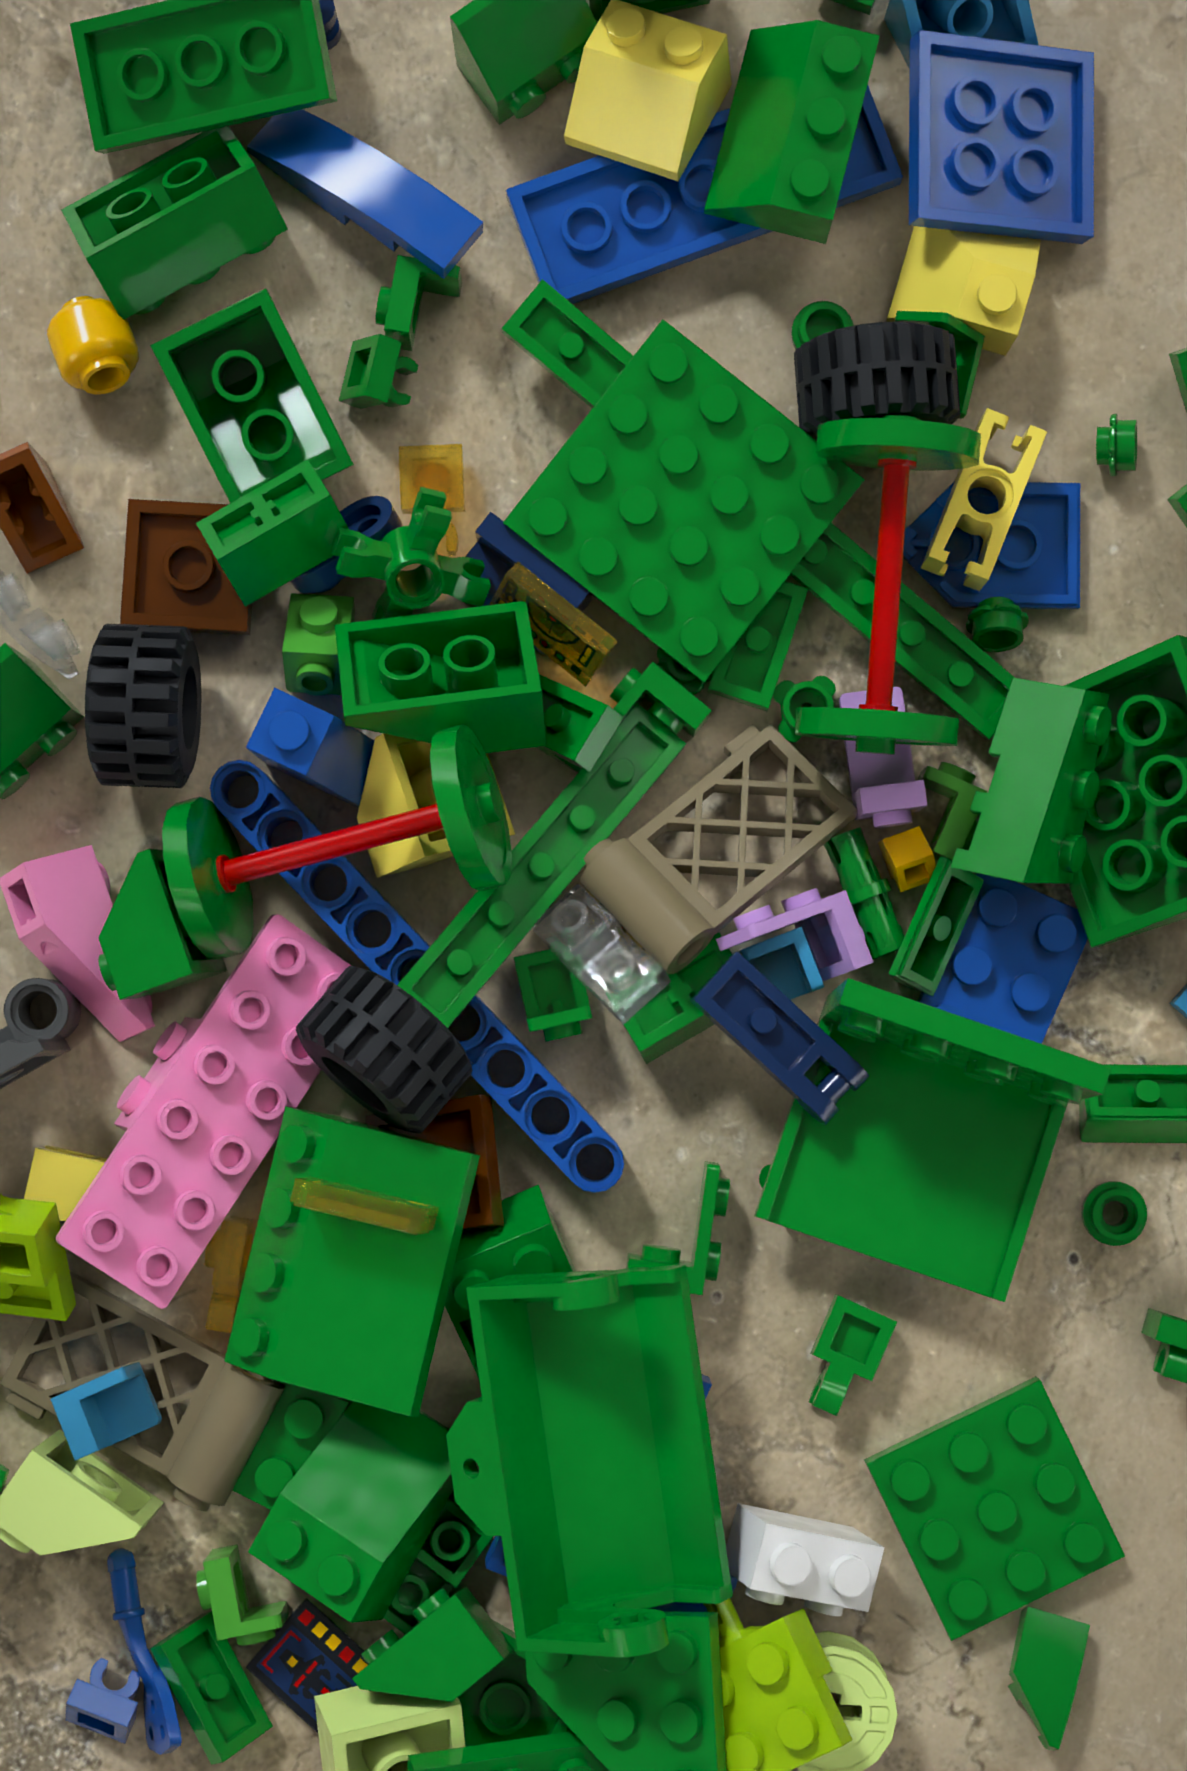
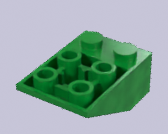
M539 1184L502 1200L504 1226L463 1232L461 1234L445 1308L478 1378L479 1374L466 1287L506 1275L576 1272Z

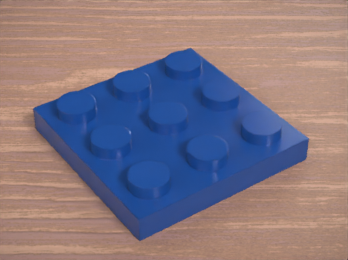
M919 30L910 39L909 226L1083 244L1094 237V52Z

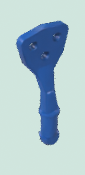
M117 1548L107 1559L115 1607L113 1620H118L131 1657L144 1684L143 1707L147 1745L150 1750L159 1755L172 1753L182 1743L174 1700L167 1680L159 1665L155 1664L146 1644L141 1615L145 1614V1609L141 1608L134 1555L129 1550Z

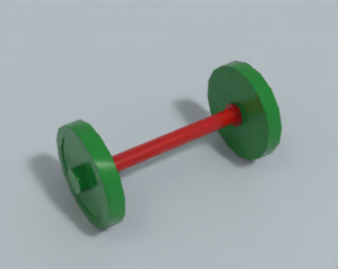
M900 415L882 416L881 418H850L827 421L818 425L816 445L818 457L828 460H841L845 464L884 470L866 704H859V709L834 707L797 708L796 735L856 741L855 752L895 755V744L957 746L958 718L899 712L898 707L892 706L910 470H955L979 465L981 434L966 427L922 421L916 417Z
M461 724L439 730L432 737L430 764L437 804L243 856L226 818L211 800L199 796L175 803L167 810L162 828L163 859L174 904L192 942L206 957L217 960L242 954L249 947L254 928L253 898L249 883L251 880L444 829L448 845L460 872L472 888L484 891L506 885L511 877L512 867L511 843L506 814L493 769L483 746L472 729Z

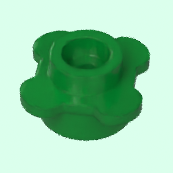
M817 676L813 681H804L798 684H794L790 680H784L776 686L773 698L780 705L782 721L778 726V732L790 743L797 742L802 737L795 734L797 708H800L805 703L810 704L812 707H834L832 696L836 691V687L833 681L826 676Z

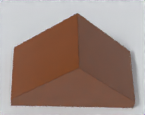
M28 442L0 454V528L27 574L84 548L81 537L47 462Z

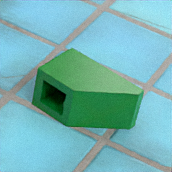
M467 1586L451 1598L444 1588H441L412 1612L419 1622L412 1630L399 1639L393 1629H391L361 1654L368 1666L352 1679L359 1689L452 1702L504 1660L514 1649Z

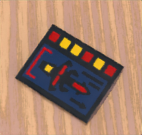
M306 1598L286 1619L284 1625L276 1630V1636L268 1640L261 1647L246 1668L318 1733L314 1696L357 1686L352 1678L368 1666V1664L361 1656L364 1650Z

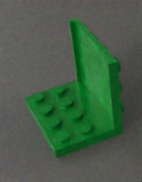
M847 978L827 995L817 1025L865 1069L869 1077L857 1091L849 1089L836 1103L839 1111L826 1125L812 1117L793 1097L754 1217L1005 1302L1068 1103L1079 1105L1082 1099L1104 1094L1112 1068ZM818 1058L804 1075L817 1086L830 1070Z

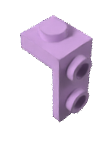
M893 687L892 706L898 707L899 712H905L903 691L900 687ZM867 690L842 694L839 698V707L859 709V704H866ZM844 740L853 805L858 809L855 820L873 818L874 828L912 823L911 813L919 812L926 807L927 798L924 780L915 781L910 745L895 744V755L855 752L856 741Z
M817 888L808 890L781 901L785 913L776 916L773 915L770 905L733 918L737 931L716 939L720 951L794 924L795 928L802 927L822 981L874 963L865 941L863 929L858 923L846 890L821 899Z

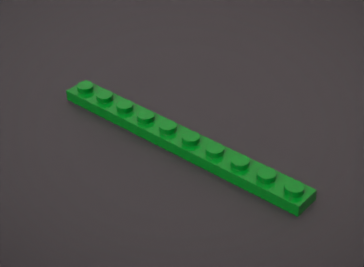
M543 279L501 328L505 336L591 408L595 406L633 357L630 352ZM830 523L790 576L803 587L808 588L809 592L870 642L877 561L833 523ZM901 582L895 664L985 740H989L996 731L1014 676Z

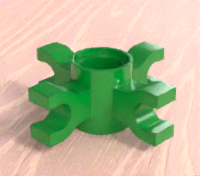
M420 487L409 526L393 529L384 536L382 541L374 540L354 530L338 528L331 548L332 555L339 556L336 565L337 574L353 578L372 577L385 580L386 587L376 602L372 613L373 620L412 615L413 609L423 608L432 604L442 593L467 604L483 606L491 587L489 579L481 578L485 568L483 561L469 557L451 558L437 554L438 544L446 534L452 519L451 511L443 509L447 499L445 492ZM411 564H421L419 567L413 570H402L404 567Z

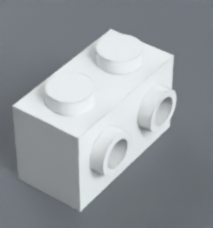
M737 1503L726 1546L730 1574L746 1586L745 1594L747 1596L774 1605H783L785 1596L805 1600V1607L830 1616H842L844 1608L869 1611L884 1552L883 1546L854 1527Z

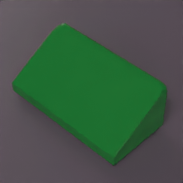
M940 856L888 973L901 985L930 996L934 995L984 882L982 878L970 871L951 868L952 860Z
M1102 1064L1112 1068L1104 1094L1082 1099L1079 1104V1130L1082 1142L1187 1143V1065Z

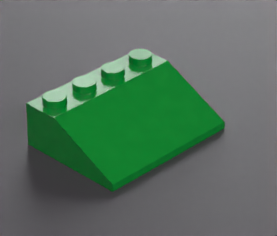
M1176 635L1064 685L1109 694L1107 707L1112 715L1108 738L1103 745L1099 746L1095 765V772L1099 776L1097 798L1094 805L1086 812L1082 833L1087 842L1085 860L1080 871L1074 873L1073 884H1069L1091 948H1097L1187 918V637Z
M285 1107L224 1362L276 1381L395 1413L418 1417L480 1155L338 1115ZM307 1180H318V1181L325 1180V1181H329V1182H327V1183H315V1182H311V1181H307ZM406 1200L431 1206H424L420 1208L419 1206H417V1204H414L413 1206L407 1205L410 1202L406 1203Z

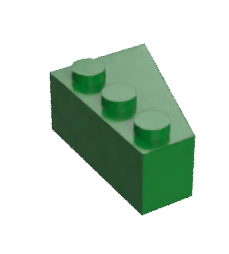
M1013 677L988 752L992 757L999 758L988 793L975 792L970 811L974 814H979L980 818L969 851L957 848L951 868L1021 883L1073 884L1074 873L1080 871L1086 856L1087 842L1085 836L1082 835L1086 812L1094 805L1099 790V776L1095 772L1099 746L1105 743L1111 728L1112 715L1107 707L1109 694Z

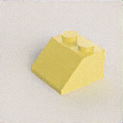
M610 0L584 45L564 133L565 144L679 181L732 85L727 34L620 0Z

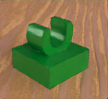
M376 334L355 340L352 343L339 402L359 409L381 404L387 407L410 404L411 396L396 391L392 382L395 371L402 375L417 373L419 365L409 357L399 356L402 342L396 339Z
M1148 1308L1141 1332L1162 1342L1155 1357L1153 1371L1160 1373L1161 1376L1187 1384V1320Z

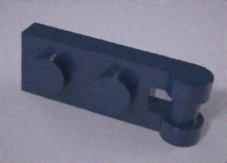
M738 951L729 957L690 1000L786 1089L812 1117L823 1125H826L839 1111L836 1103L849 1089L857 1091L869 1077L865 1069ZM819 1058L828 1067L830 1072L815 1086L804 1074Z

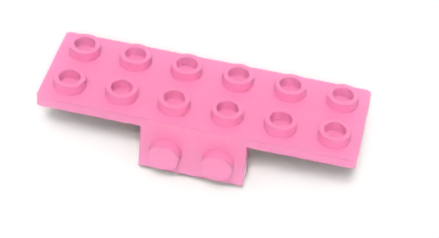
M279 914L271 915L201 1019L185 1017L181 1024L176 1021L170 1024L154 1047L153 1053L158 1058L145 1078L140 1075L136 1076L123 1091L117 1103V1108L122 1112L114 1124L124 1130L125 1133L57 1233V1243L158 1308H166L279 1136L285 1107L297 1108L320 1073L321 1069L303 1048L296 1032V1026L344 970L351 965Z

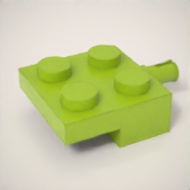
M0 1193V1313L67 1321L76 1306L65 1247L56 1241V1235L61 1229L57 1205L54 1202L9 1198Z
M731 1598L718 1604L703 1603L708 1612H718L727 1771H790L853 1740L823 1675L833 1670L804 1608L766 1626H749L744 1628Z

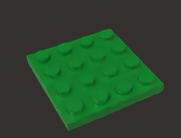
M662 319L503 521V524L704 683L865 479L841 460H828L818 457L816 453L817 441Z

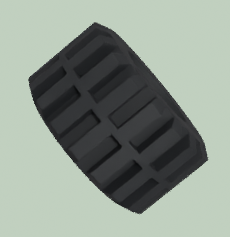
M915 322L860 324L821 334L802 344L794 352L799 427L816 441L818 425L827 421L900 415L916 417L922 421L953 424L960 418L955 339L953 334L944 329Z
M105 624L102 630H100L93 645L88 664L85 690V733L90 763L101 785L183 788L186 784L197 757L202 704L199 656L195 642L187 627Z
M355 966L346 968L296 1026V1032L303 1048L332 1081L371 1113L386 1123L404 1131L421 1134L473 1071L472 1065L459 1041L435 1015L390 980L363 968Z

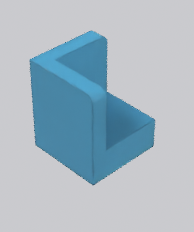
M802 927L738 951L790 1000L824 988L822 978Z
M140 1362L116 1369L50 1399L74 1460L118 1443L154 1427L162 1421V1416Z

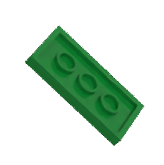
M166 0L70 23L94 150L99 153L107 154L337 102L319 0Z

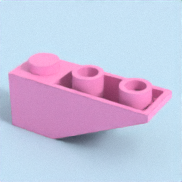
M92 845L23 862L0 877V886L19 940L119 1042L128 1040L155 1027L151 1015L152 1000L150 995L142 998L120 1000L117 990H110L102 977L98 957L100 954H103V950L98 937L113 904L109 895L110 880L107 871L97 861Z

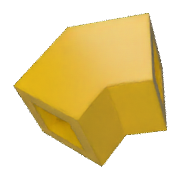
M920 826L878 842L891 880H895L900 892L929 882L936 865L934 854Z

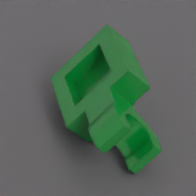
M835 1294L810 1354L827 1361V1364L818 1377L808 1402L837 1416L854 1374L873 1381L897 1321Z

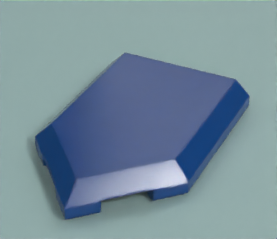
M954 482L905 529L903 558L952 608H977V605L982 600L991 597L1009 598L1021 609L1080 608L1081 483L1027 482L991 576L980 591L964 586L963 583L967 575L964 572L968 562L977 563L983 539L979 535L968 534L959 527L954 528L944 548L945 551L950 552L946 560L948 568L945 575L939 576L921 569ZM977 487L968 491L969 503L977 512L992 514L998 511V500L990 490Z

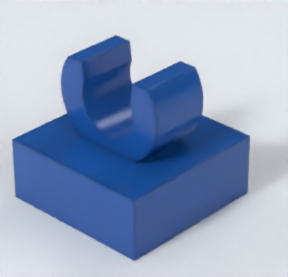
M100 1658L91 1669L89 1683L80 1679L76 1680L66 1702L65 1721L125 1744L136 1720L138 1702L133 1701L138 1693L140 1675L137 1671L132 1670L123 1688L110 1690L102 1682L108 1668V1660Z

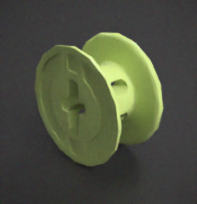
M831 1631L817 1632L815 1634L833 1670L823 1675L830 1692L837 1694L840 1703L836 1705L853 1740L838 1749L797 1767V1769L800 1771H863L879 1760L892 1741L898 1716L894 1690L873 1651L852 1636Z

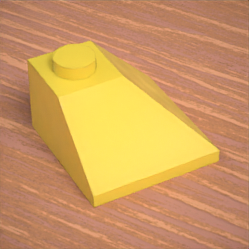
M914 226L886 321L895 322L897 311L948 313L985 336L983 350L1006 356L1019 334L1036 274L1041 240Z
M384 733L375 737L357 814L359 824L437 804L431 775V743ZM486 753V756H487V758H488V760H489V763H490V765H491V767H492V764H491L489 755H488V753ZM501 794L507 824L509 828V835L513 836L515 835V832L503 796ZM444 829L367 849L377 878L423 867L453 856Z

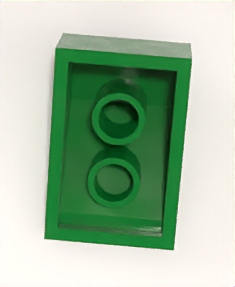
M266 288L150 345L230 503L307 459L321 481L354 465Z
M526 601L335 624L345 726L431 743L432 737L437 731L464 724L472 729L483 746L485 753L546 746L542 689Z
M353 1401L281 1491L248 1553L350 1623L382 1620L453 1491L446 1440L449 1428L421 1410L418 1417H413Z

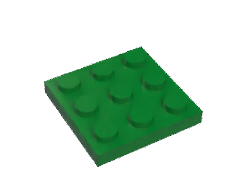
M1036 1376L864 1459L951 1641L1125 1557L1041 1380Z

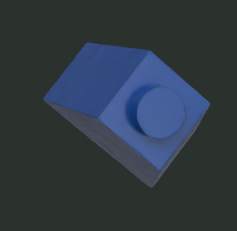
M274 687L246 748L266 765L359 808L375 740L354 727L345 726V722L338 717Z

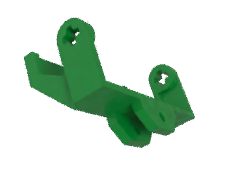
M686 1265L515 1274L466 1287L482 1397L466 1402L446 1434L455 1502L485 1536H501L517 1651L633 1657L653 1653L665 1648L669 1644L666 1614L661 1610L649 1608L673 1602L718 1604L733 1597Z

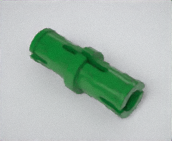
M858 827L832 837L824 844V847L834 865L843 891L846 890L858 923L863 929L865 941L872 959L874 960L899 950L905 935L887 894L892 889L888 879H881L868 850L869 847L864 838L862 828Z

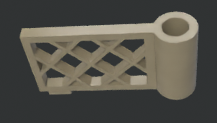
M753 724L724 746V753L728 756L725 761L628 839L621 838L614 842L609 838L597 843L583 858L586 864L584 865L585 870L580 880L582 885L668 974H674L690 964L706 948L716 933L857 816L858 809L771 724L761 732ZM769 748L787 766L786 782L749 780L750 763ZM742 770V779H731ZM794 774H795L803 783H795V782H794ZM714 792L741 794L740 820L702 818V803ZM748 794L786 796L785 823L747 821ZM793 797L820 798L834 814L820 825L794 824ZM695 808V818L684 817ZM666 831L694 832L692 859L665 858L651 843ZM701 833L739 835L738 862L700 860ZM746 835L784 837L783 856L773 864L745 862ZM792 838H803L792 848ZM681 873H692L691 884ZM699 874L737 876L736 895L716 910L698 892ZM745 877H756L744 887Z
M70 1271L73 1290L75 1293L88 1299L95 1326L65 1335L61 1320L34 1317L0 1382V1385L11 1390L6 1402L39 1420L43 1418L46 1411L56 1415L50 1400L56 1396L54 1394L66 1390L69 1391L130 1364L140 1362V1365L144 1366L153 1363L164 1399L156 1402L158 1409L166 1407L174 1433L163 1454L143 1444L139 1433L111 1446L167 1476L170 1482L176 1486L173 1495L182 1503L200 1511H208L211 1504L225 1506L285 1389L284 1385L279 1381L224 1362L225 1355ZM103 1308L121 1318L107 1322ZM131 1322L144 1330L151 1356L120 1366L109 1329ZM49 1327L53 1340L40 1343ZM98 1333L108 1370L77 1380L67 1342ZM158 1338L177 1348L162 1352ZM55 1347L65 1384L45 1390L23 1378L36 1352ZM186 1352L209 1365L196 1390L175 1396L165 1363L166 1358ZM191 1399L181 1418L177 1403Z

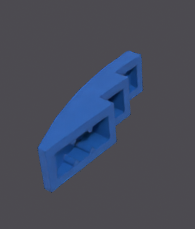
M303 109L273 116L247 145V152L341 223L346 225L351 219L393 252L399 246L443 279L483 233L482 220L433 185L377 149Z

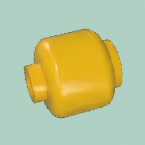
M90 296L76 297L66 302L50 321L47 329L48 342L61 377L71 387L97 395L113 392L121 388L128 381L139 360L138 346L127 318L124 320L118 315L111 301Z

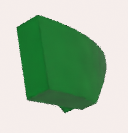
M1027 1606L1021 1610L1009 1671L1013 1683L1009 1684L1008 1688L1015 1700L1022 1702L1041 1734L1038 1738L1043 1747L1055 1751L1060 1748L1070 1715L1090 1625Z

